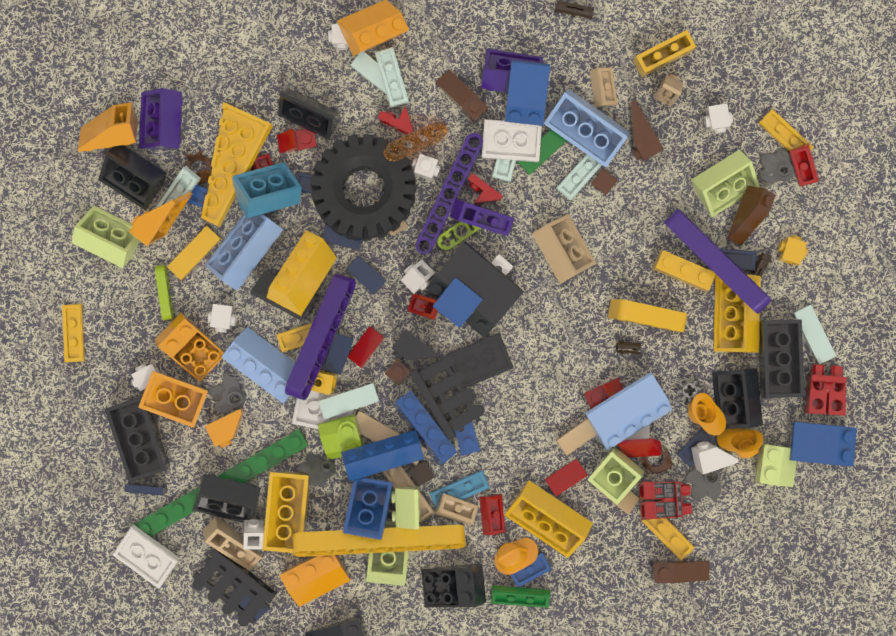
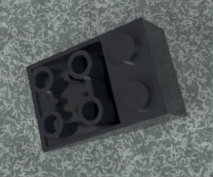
M483 564L421 569L425 608L478 607L486 603Z

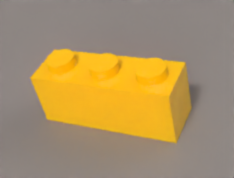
M688 30L637 55L633 62L641 77H644L691 53L696 48V45Z
M664 250L660 251L653 267L655 271L704 292L709 291L716 275L711 270Z

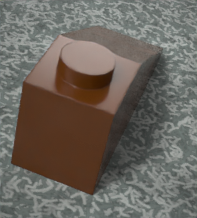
M450 70L435 82L473 124L488 112L487 105Z
M633 100L629 104L632 148L634 149L632 154L637 161L640 160L643 163L662 152L664 148L637 102Z
M747 185L727 239L741 246L769 214L776 195L765 188Z
M651 560V580L654 583L709 580V561Z

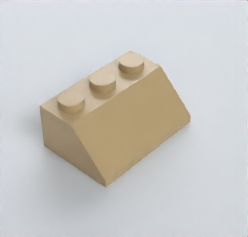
M569 214L532 233L535 242L541 249L560 284L596 264Z

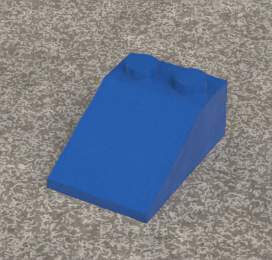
M512 60L505 122L543 126L551 64Z
M793 422L790 460L854 467L857 428Z
M364 477L353 480L343 529L344 534L382 540L393 491L392 482Z

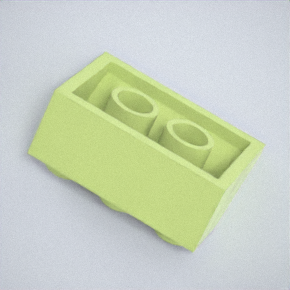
M740 150L691 179L696 194L711 217L741 200L747 185L760 187L752 161Z
M93 206L74 227L72 243L124 268L132 258L140 240L129 232L133 226L132 224Z

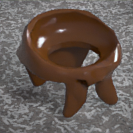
M202 150L194 155L185 154L189 160L186 161L184 167L187 166L191 170V165L195 161H203L206 165L205 170L195 173L201 178L197 184L206 183L212 172V162L208 157L202 155Z
M661 445L663 463L660 466L650 465L648 456L640 458L642 466L646 468L648 474H650V471L655 474L661 473L672 467L671 454L665 446Z

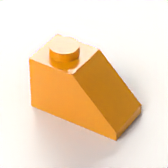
M239 409L205 426L215 447L220 445L223 448L232 444L231 439L235 438L244 414L243 409Z

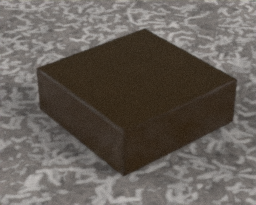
M426 460L409 469L417 486H421L435 478Z

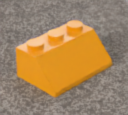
M387 0L337 20L353 57L409 31L402 13Z
M338 555L313 556L280 574L288 593L299 607L351 581Z

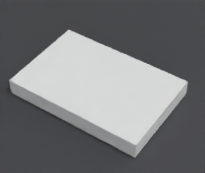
M484 119L482 158L539 162L542 126Z
M311 391L306 400L296 399L292 424L318 429V423L352 415L353 410L324 419L318 401L338 394L328 395Z
M135 525L130 527L113 553L114 557L158 589L163 585L180 560L178 556Z

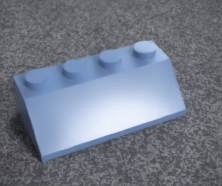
M570 89L563 94L543 123L604 167L608 166L631 133Z
M243 214L205 264V267L237 291L256 268L262 257L268 252L271 245L279 238L283 229L263 214L247 218Z
M247 327L232 342L222 355V358L284 404L291 397L285 394V386L295 362Z
M650 372L585 414L596 437L606 450H609L658 418L666 415L672 408L667 396Z

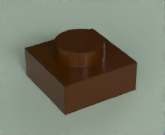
M396 359L385 374L400 386L411 370Z

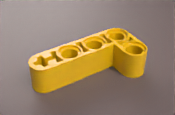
M611 299L607 318L684 333L687 313L628 300Z

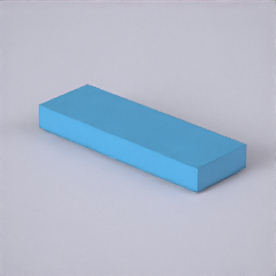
M480 470L429 494L435 507H437L443 493L463 500L490 487L483 471Z

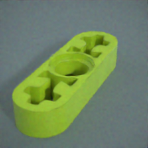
M459 222L438 237V246L440 249L448 251L482 228L472 226L475 230L471 231L468 224ZM459 226L467 228L468 232L463 237L456 233V229ZM453 231L454 236L458 239V241L455 242V240L452 239L449 242L450 246H442V238H450L452 236L450 232Z
M165 264L155 266V276L161 316L163 320L174 319L172 298L168 291L170 285L167 266Z

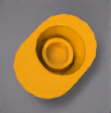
M699 393L695 395L692 402L687 405L690 420L700 425L708 434L720 435L726 428V419L723 412L708 394Z
M743 428L726 429L723 433L717 435V443L722 449L735 452L741 458H751L758 455L764 439L759 431Z
M522 538L503 544L495 555L494 563L496 568L505 575H511L531 565L538 557L537 544L529 538Z

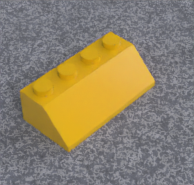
M308 230L304 232L271 283L267 294L268 299L302 316L337 259L323 238Z
M747 274L761 288V276ZM715 275L714 352L759 353L760 313L754 312L721 278Z
M270 472L262 550L293 553L292 535L306 531L310 475L296 472Z
M530 480L524 485L505 513L507 518L567 558L586 539L593 525L591 521Z

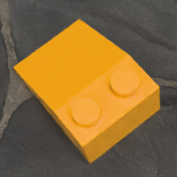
M189 191L151 211L147 210L142 216H136L131 223L133 226L129 232L146 246L163 238L193 193Z
M152 371L138 408L194 428L208 390Z

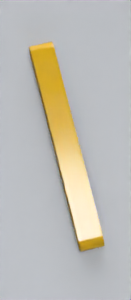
M463 525L420 526L419 529L384 528L382 540L344 534L343 530L298 532L292 535L293 555L298 557L460 549L466 546Z

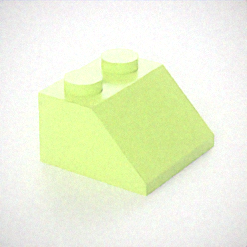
M762 444L758 454L755 481L763 484L793 487L797 461L790 460L791 448Z
M614 446L587 480L618 505L641 479L644 470Z
M419 486L396 487L395 491H392V503L396 504V511H392V522L396 523V528L419 529Z

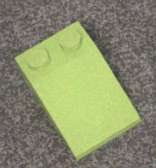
M386 521L385 528H396V523ZM408 551L369 553L366 582L404 586L407 573Z

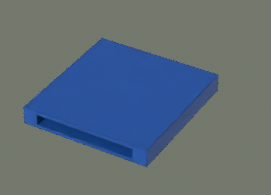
M455 277L433 307L457 327L461 328L483 299Z

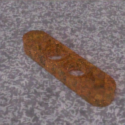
M434 122L389 142L384 149V156L389 161H398L442 141L448 129L444 123ZM419 135L426 136L428 141H422ZM404 142H410L413 148H407ZM399 148V150L397 151V153H395V152H392V153H391V152H390V150L395 151V150H397V149Z

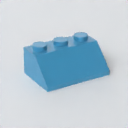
M285 162L232 176L239 206L247 218L300 204L302 187Z

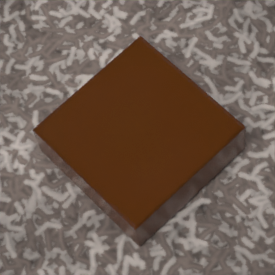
M602 169L591 185L606 196L618 180Z

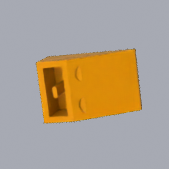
M132 102L112 105L81 127L78 152L136 143L138 120Z
M182 312L154 339L162 351L199 382L223 359L222 355L225 353Z

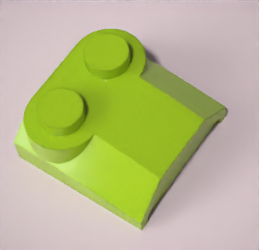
M355 414L318 423L320 439L328 460L341 458V452L364 445Z

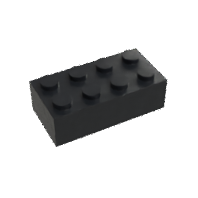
M802 319L760 321V398L805 397Z
M143 396L105 408L129 483L171 469L152 412L138 408Z

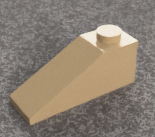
M666 74L654 98L671 106L681 95L684 83L680 81L679 77L670 74V76Z
M216 516L203 529L205 543L249 571L262 558V555L255 549H243L244 538L230 525Z

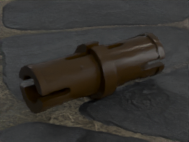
M557 0L555 12L569 14L574 18L579 16L592 20L594 7L578 5V2L573 4Z

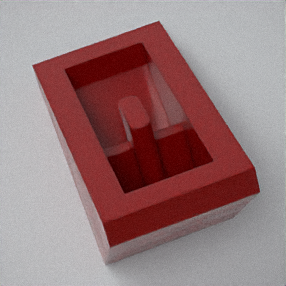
M412 294L407 311L435 321L438 311L433 305L437 300Z

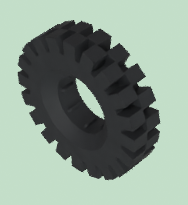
M357 134L351 135L344 142L340 139L333 143L334 147L331 150L327 148L321 154V161L317 160L313 168L315 173L314 176L311 175L310 184L312 187V200L324 223L331 227L335 233L345 235L347 239L355 241L356 238L362 239V241H372V238L375 237L381 239L386 237L388 232H394L400 228L401 222L406 221L409 217L411 207L413 208L416 199L414 172L407 156L402 154V150L395 144H389V140L382 137L376 139L370 134H364L363 137L359 138ZM357 171H373L378 174L379 179L382 178L384 181V188H382L384 193L378 202L375 201V204L372 206H354L350 203V199H346L344 196L347 179Z

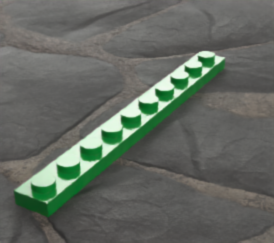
M300 429L220 474L218 477L234 479L239 483H245L309 445ZM198 488L133 525L150 537L195 512L192 509Z

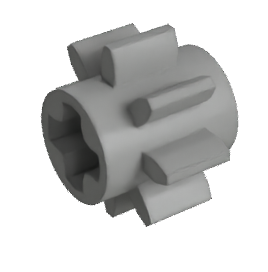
M685 379V384L678 383L681 388L676 393H681L680 400L687 398L689 403L692 402V397H695L697 391L701 390V388L695 386L697 381L689 383V379ZM687 385L693 389V392H690V396L684 392V389H687Z

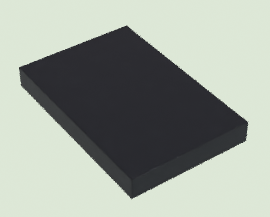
M500 333L446 354L452 355L455 358V364L451 366L453 373L461 371L465 375V380L460 383L463 389L513 369Z

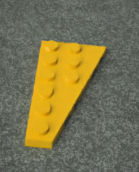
M223 102L222 106L223 115L219 121L220 130L218 137H216L211 163L212 172L208 179L209 188L207 195H205L201 216L205 221L218 227L221 226L236 198L232 176L250 171L273 127L271 123Z

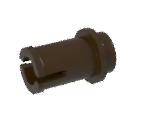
M763 252L757 256L759 258L756 262L755 271H751L752 274L761 276V278L768 264L772 263V257Z
M617 341L616 352L620 353V355H623V353L640 355V342Z

